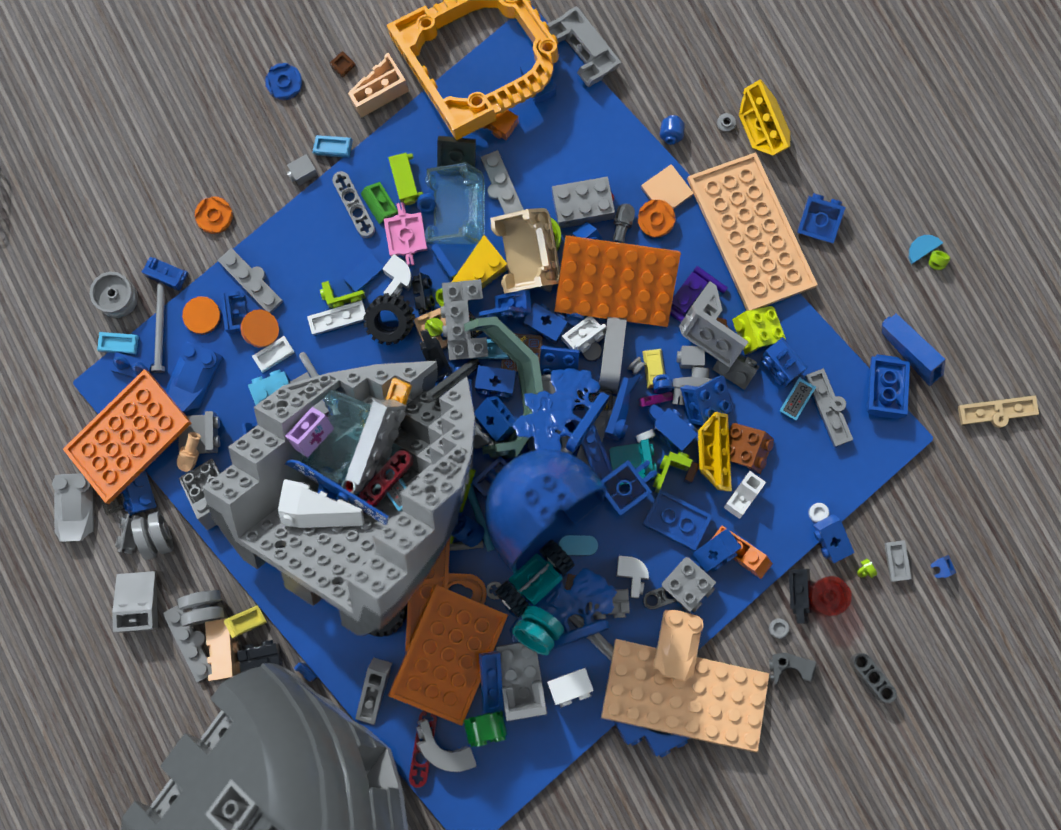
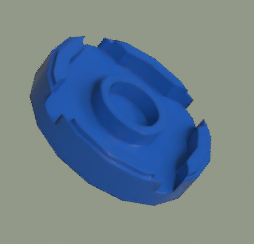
M280 63L271 67L265 77V85L270 95L280 100H288L295 97L300 92L303 84L302 76L298 69L287 63Z

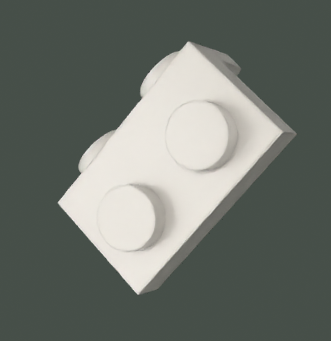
M588 316L562 335L561 340L569 349L579 350L584 353L590 348L592 343L595 341L599 342L605 337L607 326L605 324L600 325L593 317Z

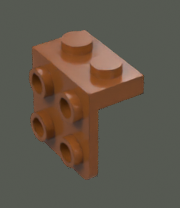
M733 423L729 429L730 462L746 466L754 473L761 474L762 469L766 466L769 451L773 448L774 438L766 431Z

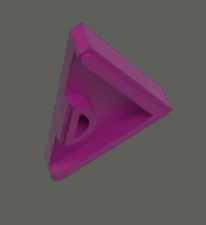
M669 392L642 397L638 399L639 406L643 407L673 400V393Z

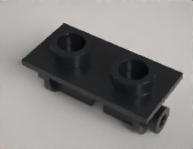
M419 273V275L413 276L412 286L414 294L420 293V296L414 297L416 311L419 314H424L426 310L430 312L435 310V299L432 296V281L430 277Z

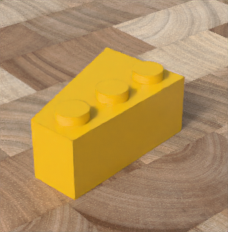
M483 235L452 282L481 279L483 289L507 271L508 264L486 236Z

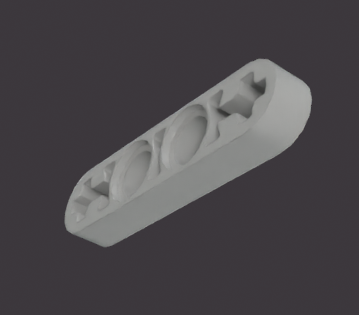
M342 171L335 173L333 184L359 235L363 238H371L375 233V227L349 176ZM342 177V179H345L344 183L347 188L343 189L338 178ZM349 192L355 195L352 201L345 200V195ZM359 208L363 210V214L361 217H354L353 211ZM362 221L365 222L367 227H370V232L362 231L364 230L361 224Z

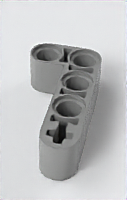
M607 318L599 380L600 392L617 394L626 318Z

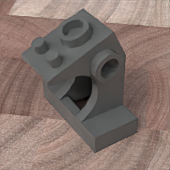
M789 653L772 654L773 659H769L770 671H774V675H770V679L775 681V685H778L782 672L787 669H796L801 673L804 681L812 683L817 662ZM781 660H786L784 666L780 665Z

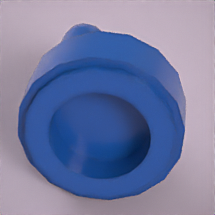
M425 193L417 198V207L421 212H431L435 209L436 202L432 193Z
M566 313L565 316L568 325L572 327L584 320V316L578 313Z
M666 374L654 377V392L664 394L672 391L671 377Z

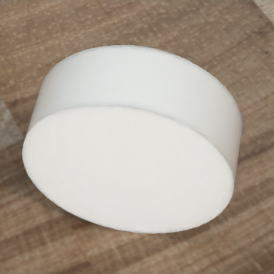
M651 429L635 437L637 442L640 443L641 440L655 437V432Z
M816 503L809 509V517L813 522L817 523L829 516V509L823 503Z

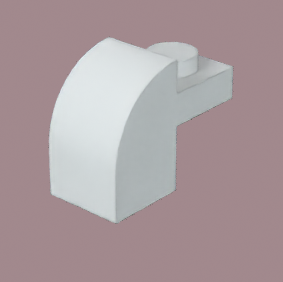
M393 254L383 268L384 274L393 280L384 291V294L389 293L391 295L396 293V297H399L402 287L408 291L410 290L412 275L408 265Z
M749 471L724 508L740 519L766 482Z
M618 557L616 577L632 578L630 598H639V594H643L644 583L640 582L641 579H649L645 564L634 557Z

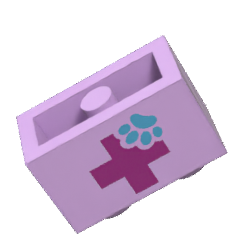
M312 407L285 437L295 450L308 458L334 430V427L326 415Z

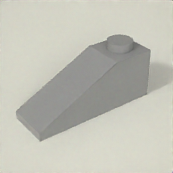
M377 658L372 659L367 669L355 719L375 724L392 663Z

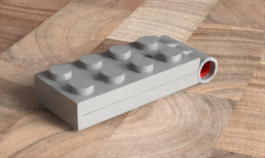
M394 399L373 401L346 479L342 482L341 487L352 494L361 493L384 467L392 453L391 448L398 436L400 423L405 417L406 405Z

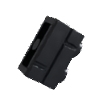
M273 640L261 642L262 646L254 647V644L242 646L243 650L237 652L241 673L260 667L263 663L283 666L279 643H273Z

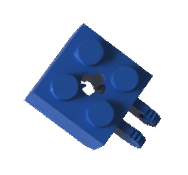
M781 338L768 348L761 357V363L768 371L771 370L775 375V381L784 387H787L808 368L784 338Z
M651 405L648 408L647 413L655 422L653 427L655 435L674 453H683L698 435L695 432L697 429L689 422L686 424L681 419L682 415L675 409L671 410L668 408L664 412L656 405Z
M627 460L601 479L607 487L606 497L620 516L652 493L646 482L658 474L657 471L649 472L643 479L638 473L649 466V460L642 463L636 469ZM622 482L630 485L628 492L619 490L621 488L619 485Z

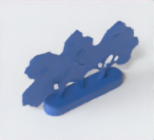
M575 368L552 370L551 383L556 392L550 394L547 391L538 392V394H524L525 405L532 410V414L520 416L513 423V428L519 437L529 438L533 436L536 450L561 451L560 438L562 436H569L566 449L574 453L603 411L610 396L601 392L594 402L589 401V393H595L600 389V384L592 378L591 371L586 369L579 371ZM578 390H581L584 394V396L582 397L584 398V400L579 398L577 394ZM584 404L589 408L583 419L574 415L573 408L576 405ZM575 419L580 423L574 432L571 433L565 425ZM555 430L561 431V433L558 434L555 432Z
M583 568L575 576L571 590L564 589L563 583L559 582L536 605H533L525 597L524 599L530 606L539 607L550 613L564 627L565 633L561 634L558 640H553L555 644L553 649L610 629L607 619L592 622L591 617L596 611L601 614L612 613L614 609L613 598L617 591L614 586L607 584L605 577ZM591 602L592 609L586 614L585 607L587 603ZM598 604L599 608L595 610V605ZM506 607V610H508L511 615L515 616L514 613H512L510 609ZM578 609H582L583 614H580ZM572 615H580L584 619V626L570 630L567 620ZM522 616L517 617V620L509 629L513 642H520L513 635L512 629L519 620H522Z

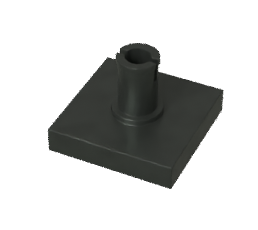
M438 136L437 171L474 174L476 139L460 138L456 141L454 137Z

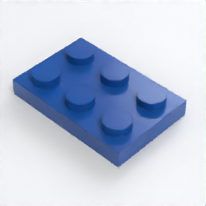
M660 489L643 525L696 551L712 515Z

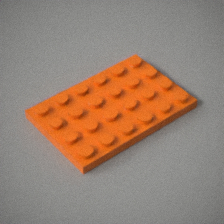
M566 235L554 312L578 313L583 316L605 319L608 317L626 318L627 322L668 327L681 252Z
M144 369L63 450L102 500L110 504L192 422L150 372Z
M435 584L388 696L462 726L481 681L479 653L493 652L508 615Z

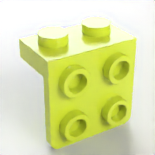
M773 306L745 311L732 319L737 334L748 341L743 349L745 355L761 347L773 345L781 338L786 340Z

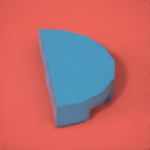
M923 235L916 238L909 248L908 259L911 265L941 246L943 242L933 235Z

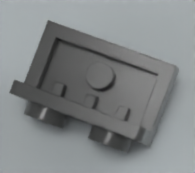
M740 353L730 368L718 360L712 370L745 390L759 366L756 365L757 362L749 357L745 358Z

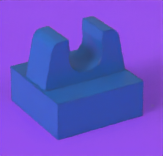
M949 555L941 557L931 564V568L936 566L940 568V573L935 575L936 578H946L956 573Z

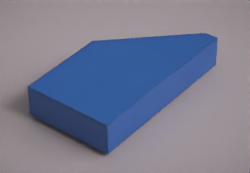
M298 663L294 667V670L299 671L308 682H313L318 677L305 663Z

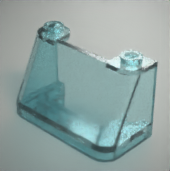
M467 162L427 169L425 181L426 185L434 191L436 206L434 209V225L428 226L425 231L426 242L429 244H478L484 235L485 182L483 173Z
M330 390L324 401L326 408L330 409L327 418L334 427V430L308 458L302 454L301 462L330 480L342 484L346 479L372 405L339 391Z

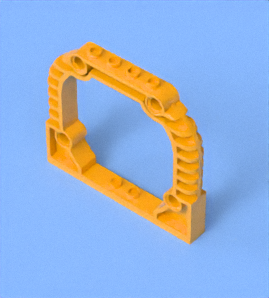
M443 0L442 3H436L430 9L425 5L387 24L392 41L456 141L495 121L497 114H502L505 110L514 108L515 105L525 102L530 97H535L550 82L554 71V63L559 58L558 41L554 34H550L546 22L540 20L537 9L533 10L530 0ZM482 8H498L505 17L517 19L533 42V53L536 62L533 68L522 77L489 94L484 95L481 92H474L468 98L448 96L442 99L437 91L438 87L434 79L428 77L427 68L425 65L421 66L416 58L419 56L425 41L435 39L439 28Z

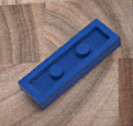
M499 651L479 653L482 711L484 713L503 711L501 653Z

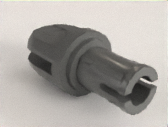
M625 203L618 207L614 219L616 229L612 242L624 243L627 229L632 227L635 210L632 205Z

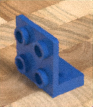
M720 375L699 387L685 385L680 388L691 424L703 425L714 412L728 414L733 410L724 376Z

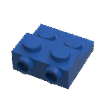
M813 193V196L808 195L797 233L834 244L846 207L842 206V201L831 199V202L823 200L824 196L815 193Z

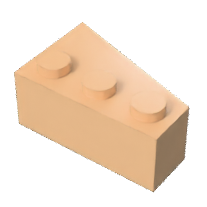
M389 53L384 56L385 59L378 66L375 65L372 68L373 71L366 78L363 77L348 93L352 104L361 118L409 92L405 78Z
M225 619L205 622L206 645L209 646L210 657H207V663L211 664L212 674L208 675L209 681L225 680L241 673L237 652L240 651L239 643L235 641V638L232 639L224 623Z

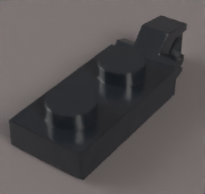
M428 329L420 331L424 340L420 342L421 350L426 361L437 362L438 375L436 382H439L445 376H450L452 371L439 340H437L436 336L431 338Z
M810 569L789 570L790 609L793 610V614H796L797 624H808V613H811L812 608Z

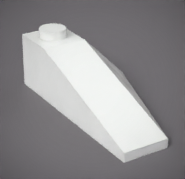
M284 480L278 507L281 524L297 528L364 525L362 509L342 500L334 501L326 497L327 494L322 491L320 494L309 490L310 486L304 483Z

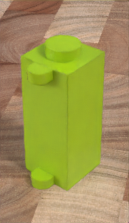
M402 153L388 157L400 203H405V205L416 203L417 198L423 192L417 193L409 160L414 158L413 154Z

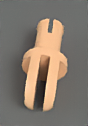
M196 432L188 434L186 445L182 446L179 451L177 466L184 472L191 471L195 467L199 456L197 446L201 436Z

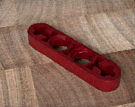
M403 450L396 452L357 497L375 507L412 466V454ZM401 456H407L405 458V460L407 461L405 464L400 463L402 461L400 459ZM389 469H392L395 473L392 480H387L385 476ZM376 484L381 486V492L378 495H374L372 492V488Z
M422 711L419 720H422L423 716L427 715L428 712ZM431 714V717H434V720L429 722V726L433 727L431 732L434 738L437 725V716ZM417 732L409 782L413 787L420 788L427 782L430 762L426 761L424 764H419L416 760L417 754L420 753L416 743L420 742ZM414 765L426 767V771L421 770L420 775L424 777V780L420 781L419 784H416V780L413 779V776H416L418 773V769L414 770Z

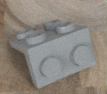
M206 411L205 415L186 416L192 424L179 435V451L182 446L186 445L188 434L196 432L201 436L197 446L199 454L218 453V447H220V437L218 435V428L220 427L219 416L213 411Z
M686 557L663 581L662 587L683 605L682 608L689 613L691 610L695 612L702 605L700 600L704 596L708 598L715 590L713 586L716 582L690 558Z

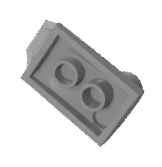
M82 473L55 475L52 482L54 489L55 534L60 542L83 541L88 534L94 532L95 489Z

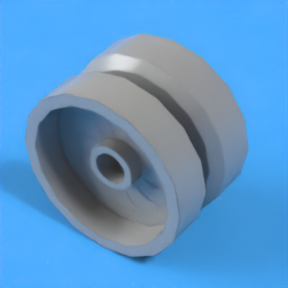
M118 272L102 273L95 278L90 288L92 303L102 313L112 318L127 316L134 310L138 302L137 289L125 276Z
M157 511L149 514L147 520L143 517L132 520L133 537L144 560L156 558L158 551L163 555L173 552L172 536L161 512Z
M220 590L201 591L178 598V609L183 611L192 610L180 616L182 627L204 624L207 621L225 618L223 607H210L222 601Z

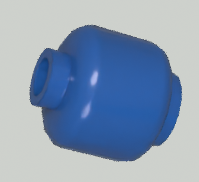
M668 116L661 122L660 138L670 145L682 141L685 123L678 116Z

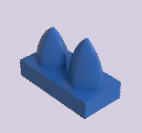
M116 352L110 370L136 378L144 369L151 374V366L154 364Z

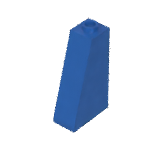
M897 313L883 321L882 334L902 357L910 362V366L928 386H931L944 375L946 359Z

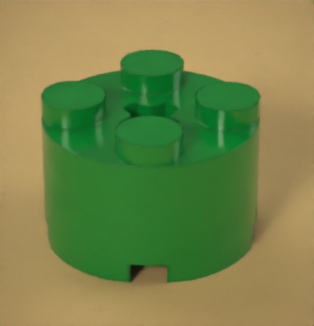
M502 711L463 720L468 744H471V747L486 745L487 740H490V742L506 740L507 731Z

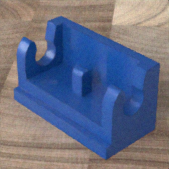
M153 257L148 259L144 269H142V273L147 278L164 283V285L178 291L181 290L188 275L187 271Z
M240 291L220 293L225 331L228 334L240 333L242 320L247 314L244 293L240 294Z

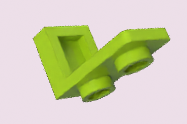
M329 281L321 283L323 288L320 289L322 300H326L330 309L338 308L348 303L363 301L362 299L366 298L363 290L335 298Z

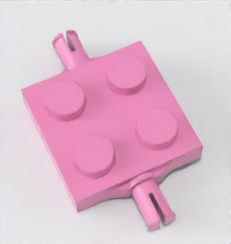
M400 203L396 204L398 215L384 219L390 257L393 254L396 256L403 255L406 257L407 265L410 266L411 261V266L415 265L413 254L427 251L421 213H406L405 203H401V207Z

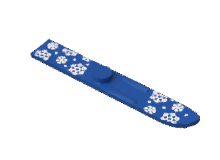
M297 460L286 461L285 465L299 471L337 495L339 500L362 509L363 512L385 526L388 524L389 516L306 464Z

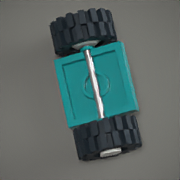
M552 539L539 550L547 562L536 553L508 579L509 582L505 581L494 591L505 606L518 618L530 606L524 597L533 605H536L563 579L562 576L575 566L569 555Z

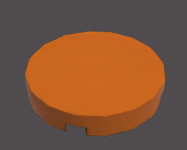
M214 196L203 199L197 205L195 218L198 226L204 232L218 234L230 226L233 219V211L223 198Z
M650 200L640 208L638 224L646 235L663 237L673 229L676 216L673 207L666 201Z
M199 296L186 303L182 318L190 331L205 335L215 330L217 325H219L221 311L212 299Z
M262 309L253 310L246 314L240 326L241 335L244 340L257 348L267 347L272 344L279 333V326L275 317Z

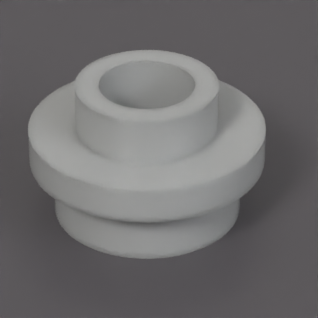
M728 113L720 115L717 120V126L723 132L732 131L736 125L734 116ZM729 120L730 124H725L723 121Z

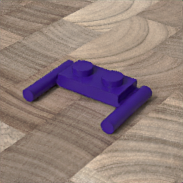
M696 266L674 295L670 315L679 322H682L685 318V313L710 281L723 294L728 287Z

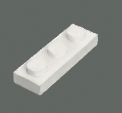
M358 301L310 315L307 318L312 335L315 336L366 321L363 320L366 312L363 301Z

